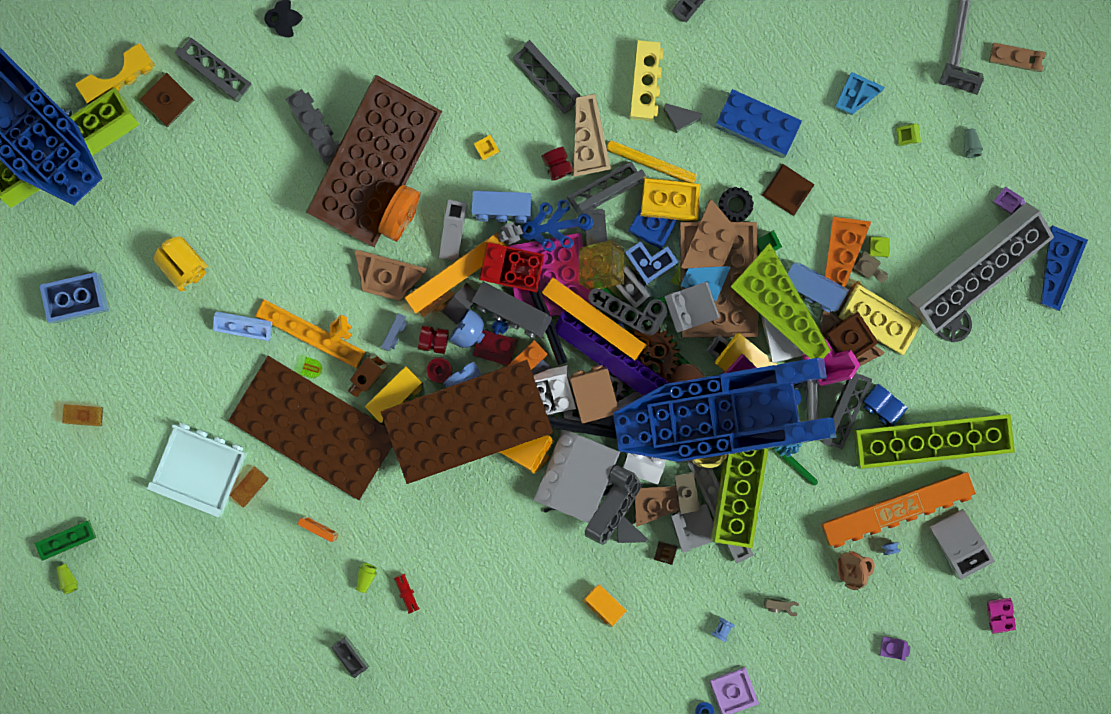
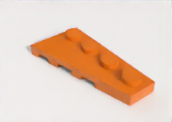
M833 217L825 277L846 287L871 221Z

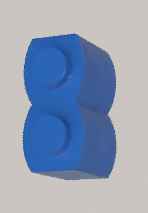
M879 383L874 385L863 400L865 404L863 408L871 414L873 412L879 416L878 420L885 426H888V424L894 426L908 409Z

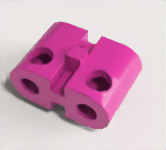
M1004 598L987 601L991 633L1016 630L1012 599Z

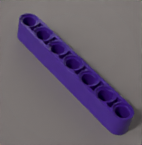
M561 313L554 326L557 335L599 365L607 367L610 373L641 395L645 396L657 388L669 384L661 376L637 359L634 361L570 313Z

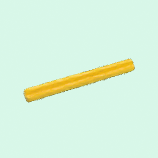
M610 140L608 142L607 151L688 183L695 182L697 177L695 173Z

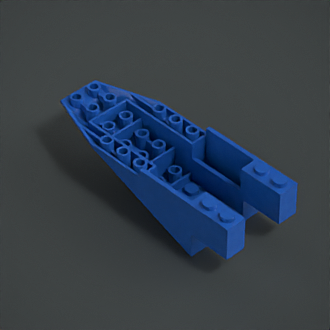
M0 48V160L19 179L74 206L103 179L78 125Z
M812 358L665 384L613 412L618 449L620 452L681 462L837 438L834 418L799 422L793 384L826 379L824 359Z

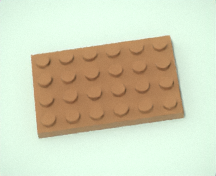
M680 222V267L700 222ZM731 222L738 230V233L724 266L731 268L715 302L719 318L681 331V338L716 337L717 334L721 337H734L737 332L744 337H758V311L731 288L734 282L757 258V222ZM680 268L681 283L683 281L687 269Z

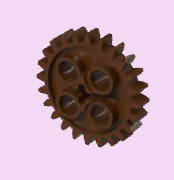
M644 325V330H645V331L650 330L651 327H652V325H649V326H648V329H647L646 326ZM661 327L651 336L645 335L634 329V333L630 331L629 333L639 340L643 339L646 341L647 347L638 356L641 363L651 370L652 364H656L659 368L656 374L667 381L670 380L669 374L674 375L676 373L673 368L679 367L675 361L681 359V357L675 354L680 351V349H674L677 342L670 341L673 335L667 337V330L660 332ZM658 346L664 348V355L659 354ZM647 353H650V357H653V358L649 360V356L646 355V354H647Z

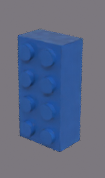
M732 89L715 128L781 158H785L802 120Z

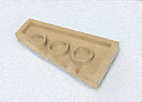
M596 94L577 97L573 177L610 170L611 166Z

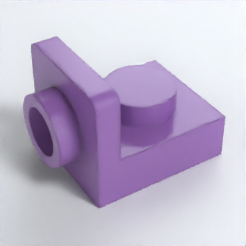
M1005 187L994 200V204L1012 215L1025 204V200Z
M882 636L880 656L900 659L902 661L909 657L910 645H908V641Z

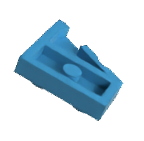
M851 72L835 108L853 115L881 93L885 87Z
M731 267L688 268L680 287L687 289L708 282L713 299L716 302Z

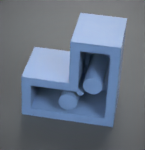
M640 241L624 253L645 285L678 264L677 259L668 246L651 257Z

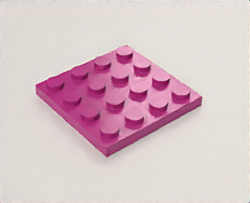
M581 233L566 235L573 240V246L570 249H565L561 246L556 238H550L555 243V249L552 252L544 250L538 241L508 246L545 254L538 284L541 293L551 279L555 278L595 307L590 303L588 297L591 285ZM566 240L564 245H568L569 240ZM548 243L546 248H550L551 243ZM513 287L515 298L536 308L530 291ZM542 294L550 317L567 312Z

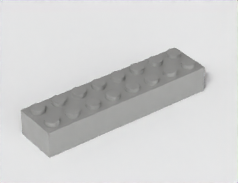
M1025 203L910 296L908 301L923 325L936 334L1051 241L1054 236L1041 212L1032 205Z

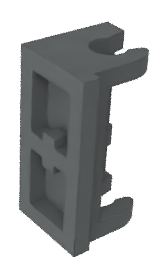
M946 63L939 84L952 86L978 95L984 76L983 73Z
M595 209L585 213L592 217L594 221L592 228L585 231L587 250L607 249L605 210Z
M347 636L331 647L353 678H356L369 668L368 663Z

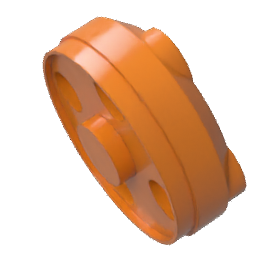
M401 185L385 210L380 222L379 233L398 242L416 213L421 192L410 186Z

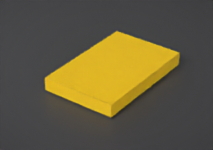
M644 178L640 216L697 222L700 184Z
M738 332L715 361V364L725 372L741 354L745 355L757 368L777 365V363H772V359Z

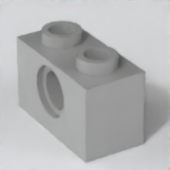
M630 266L624 267L611 278L612 282L635 309L641 307L654 295Z

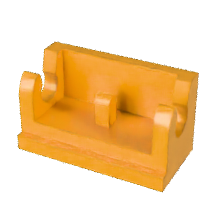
M600 584L595 586L582 600L609 627H612L627 611Z

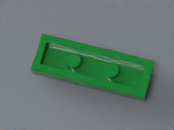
M90 520L34 544L41 560L44 561L97 537Z

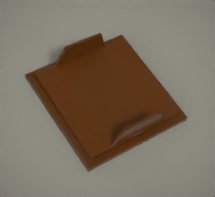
M782 164L762 196L794 216L815 184Z

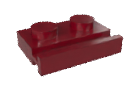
M483 330L482 333L485 335L479 344L476 343L473 356L508 366L511 363L517 339L500 334L496 335L493 332Z

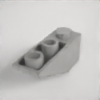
M447 201L439 254L440 259L456 261L459 258L468 208L465 202Z

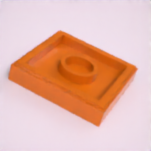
M307 516L300 518L297 525L330 542L335 541L339 535L336 531Z

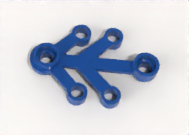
M562 199L558 202V209L546 224L540 225L546 215H550L553 211L552 206L545 202L540 205V212L535 219L523 224L521 227L523 234L521 235L526 240L535 239L542 245L544 250L552 252L555 249V243L550 239H545L540 234L548 232L560 242L561 246L565 249H570L573 246V240L568 236H564L558 230L580 227L586 231L592 228L594 221L588 214H581L577 219L558 222L564 213L571 208V204L567 200ZM567 203V206L562 209V205ZM548 206L549 209L544 212V208ZM586 218V222L581 224V221ZM532 227V231L527 233V230ZM566 240H569L568 245H564ZM548 243H551L550 248H546Z

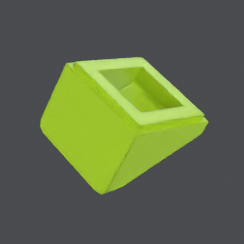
M913 123L896 127L899 146L921 143L918 124Z

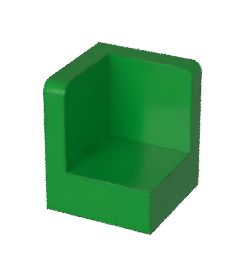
M774 230L757 238V247L760 253L769 243H771L775 251L782 248Z

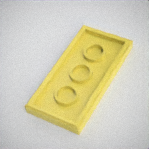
M856 284L838 316L839 319L844 320L858 311L877 341L901 355L905 354L922 324L920 320L859 284Z

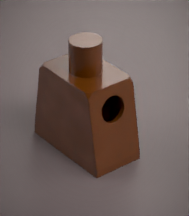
M375 353L368 356L351 377L350 381L353 384L348 389L349 393L354 397H358L362 391H368L389 365Z

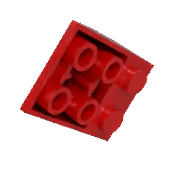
M487 242L479 280L537 292L545 254Z

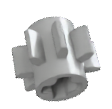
M514 222L500 227L502 232L498 236L501 243L506 242L507 245H511L521 240L519 236L523 232L520 225L515 226Z

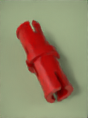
M405 574L395 577L394 580L400 591V599L403 598L408 614L419 610L420 608L413 595L414 590H411Z

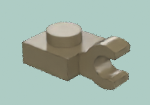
M866 251L854 264L853 268L868 279L872 274L882 283L888 278V274L879 268L881 262Z
M765 598L764 606L768 608V611L780 613V610H786L790 616H797V613L791 612L790 608L793 605L799 606V603Z

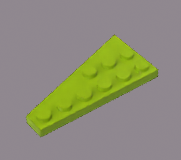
M769 243L734 282L731 288L810 359H824L831 349L771 243Z

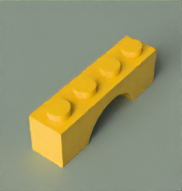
M138 43L123 53L124 65L120 73L115 77L100 79L90 74L75 84L87 104L92 103L115 87L120 92L121 87L133 84L138 76L146 75L153 70L152 67L156 65L143 45Z

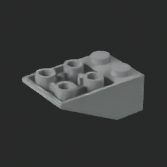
M964 509L929 527L956 578L961 580L995 562L987 545Z

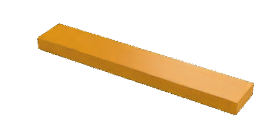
M496 232L405 296L404 299L413 312L416 314L481 268L487 242L507 246L505 242L501 243L498 236L499 233Z
M552 278L542 291L543 295L634 361L645 348V343L555 278Z
M263 299L255 315L262 320L271 321L273 326L356 369L366 353L364 350L342 339H339L337 342L330 340L329 332Z

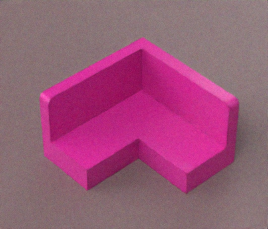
M825 339L831 351L824 358L827 378L817 380L820 386L852 379L860 366L852 350L835 354L827 339ZM802 355L804 360L810 359L807 355Z

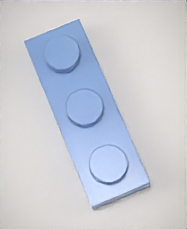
M216 311L214 314L213 331L270 341L272 322Z

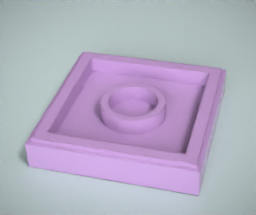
M746 667L709 680L721 714H733L759 704Z

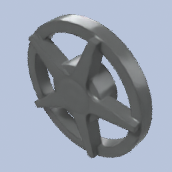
M964 310L958 317L943 327L951 332V339L944 336L941 330L937 333L948 342L962 341L970 334L972 329L970 315ZM964 315L968 319V328L963 326L961 322ZM958 330L967 331L963 337L954 339L955 333Z

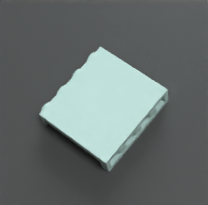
M179 422V425L173 424V431L153 481L149 482L147 489L213 516L222 517L247 452L243 451L244 447L233 443L230 446L225 444L226 440L215 436L212 439L207 437L208 433L197 429L196 432L189 430L190 426L181 422Z

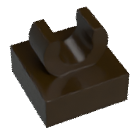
M658 541L654 560L673 565L678 546Z

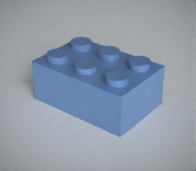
M473 191V218L480 222H488V219H495L496 222L504 223L508 219H513L515 223H527V220H531V193Z
M794 262L788 272L798 293L803 294L802 298L811 303L815 301L820 303L819 307L827 312L838 310L849 289L799 262Z
M94 272L39 285L47 323L55 324L109 311L100 273Z

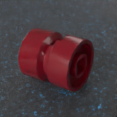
M558 147L541 156L545 166L550 168L548 174L551 181L561 179L574 172L570 161H566L568 156L564 147Z
M422 325L418 350L430 351L433 349L434 353L445 354L449 330L438 328L435 331L433 327Z
M443 358L432 359L427 366L428 377L436 383H444L453 374L452 365Z

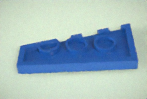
M1052 225L1050 231L1054 238L1048 242L1040 304L1060 311L1088 240Z

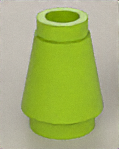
M362 563L358 571L357 591L367 592L377 575L376 566Z
M67 564L56 568L60 591H63L64 594H69L79 589V583Z

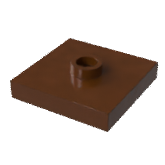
M168 73L140 99L167 127L194 101Z
M858 311L825 332L838 353L852 350L856 358L879 343Z

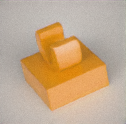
M339 315L330 324V340L337 342L341 338L348 340L352 336V333L348 332L352 326L347 323L346 316Z

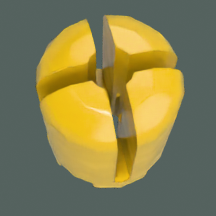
M180 236L169 238L163 242L162 248L158 247L153 257L154 263L180 292L186 291L184 287L193 282L196 284L207 273L204 269L209 267L191 245Z

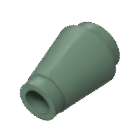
M976 129L965 130L964 154H966L967 158L981 156L983 148Z

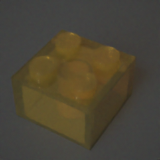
M613 240L579 248V284L590 291L595 288L602 289L624 284V248Z

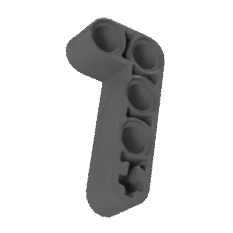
M599 288L591 290L588 296L590 303L648 336L654 335L658 331L668 312L667 305L657 299L650 301L642 313ZM599 295L607 300L606 303L596 299V296ZM618 302L619 309L616 312H612V305ZM660 304V313L654 314V307ZM634 312L635 319L628 321V314ZM651 321V329L645 331L644 324Z
M616 465L610 473V481L613 484L611 490L585 529V537L601 545H604L609 540L641 488V482L636 474L619 465Z

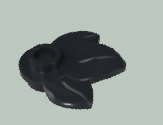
M280 0L276 3L274 9L266 12L264 20L269 27L275 29L278 35L290 38L294 36L292 27L298 25L302 21L303 16L299 12L290 9L291 0ZM272 16L278 17L276 22L271 21Z

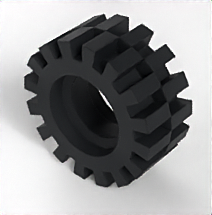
M742 187L729 188L720 197L718 202L719 209L731 222H741L753 210V197ZM734 197L740 198L743 202L742 210L739 212L732 211L728 205L730 199Z

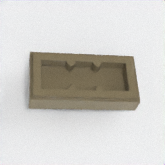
M694 473L674 476L681 514L700 511Z

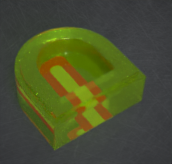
M306 357L300 375L317 378L322 373V364L316 359Z

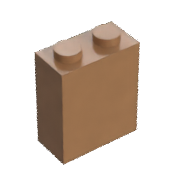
M603 365L594 366L591 368L592 371L584 372V370L575 371L573 376H569L582 423L612 416L613 412L619 410L608 368L603 367Z

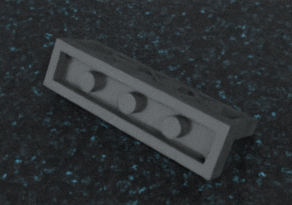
M190 38L183 48L178 47L175 51L178 57L237 102L252 85L193 38ZM192 44L198 47V56H191L187 53ZM211 57L214 67L206 68L203 65L202 58ZM227 69L229 78H219L217 70ZM241 80L245 83V86L238 92L233 88L232 81Z
M530 40L524 44V48L513 59L561 112L565 114L576 104V98L581 95ZM527 51L532 56V64H523L519 58ZM534 67L543 68L545 78H536L533 74ZM546 81H554L558 85L557 92H549L546 89ZM559 95H567L572 102L564 108L559 103Z
M629 162L567 196V199L579 217L581 214L595 209L642 183L646 175L642 169L637 171L633 163ZM629 168L633 174L623 178V171ZM608 179L618 180V183L610 187L606 186ZM592 188L602 189L598 194L590 195ZM581 196L585 197L586 200L577 205L574 198Z
M855 373L852 379L846 380L830 417L834 418L835 431L840 430L843 437L840 444L833 442V438L820 440L823 444L843 449L873 379ZM858 379L865 380L864 388L856 391L855 386ZM855 395L858 402L856 406L849 409L847 406L851 396ZM848 413L850 417L849 423L841 426L840 421L843 414Z

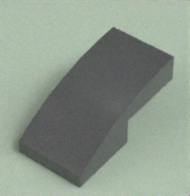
M679 0L672 9V12L687 23L705 0Z

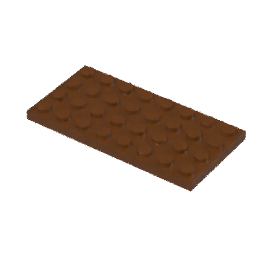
M374 75L305 213L375 247L381 235L379 233V226L385 210L399 187L403 184L406 185L442 110L380 76Z
M267 356L228 420L357 500L361 499L393 446L386 426L270 356Z
M527 359L380 411L406 484L553 433Z

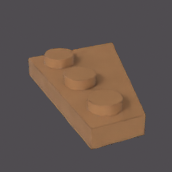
M676 486L640 488L635 498L636 527L680 510Z

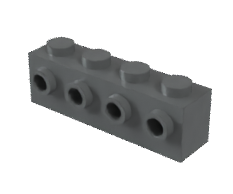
M301 89L286 98V101L328 167L340 143L339 141L334 142L331 137L334 133L328 124L325 126L321 119L324 116L319 108L314 109L311 104L314 100L309 92L305 93Z
M482 281L472 300L477 305L476 309L485 314L487 311L493 313L492 317L500 322L505 319L509 322L508 325L516 330L519 327L524 329V334L533 339L535 336L542 338L552 320L548 314Z

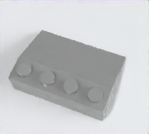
M562 430L534 501L589 523L597 511L610 479V473L616 464L620 452L573 432Z

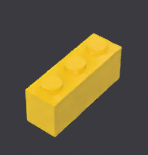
M406 366L364 407L380 423H383L384 420L380 411L407 402V399L412 394L416 396L423 389L421 387L423 382Z

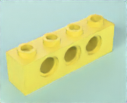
M637 41L630 119L653 121L654 116L658 114V105H655V97L659 98L660 86H657V78L661 79L662 67H658L659 60H663L664 48H660L661 42ZM646 58H651L654 61V65L648 67L643 61ZM649 77L652 79V84L644 85L642 79ZM648 96L651 102L649 104H642L640 98Z

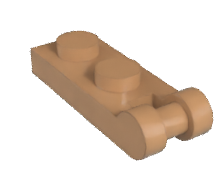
M993 43L989 63L1042 72V61L1045 59L1046 52ZM1030 57L1035 58L1034 64L1029 63Z

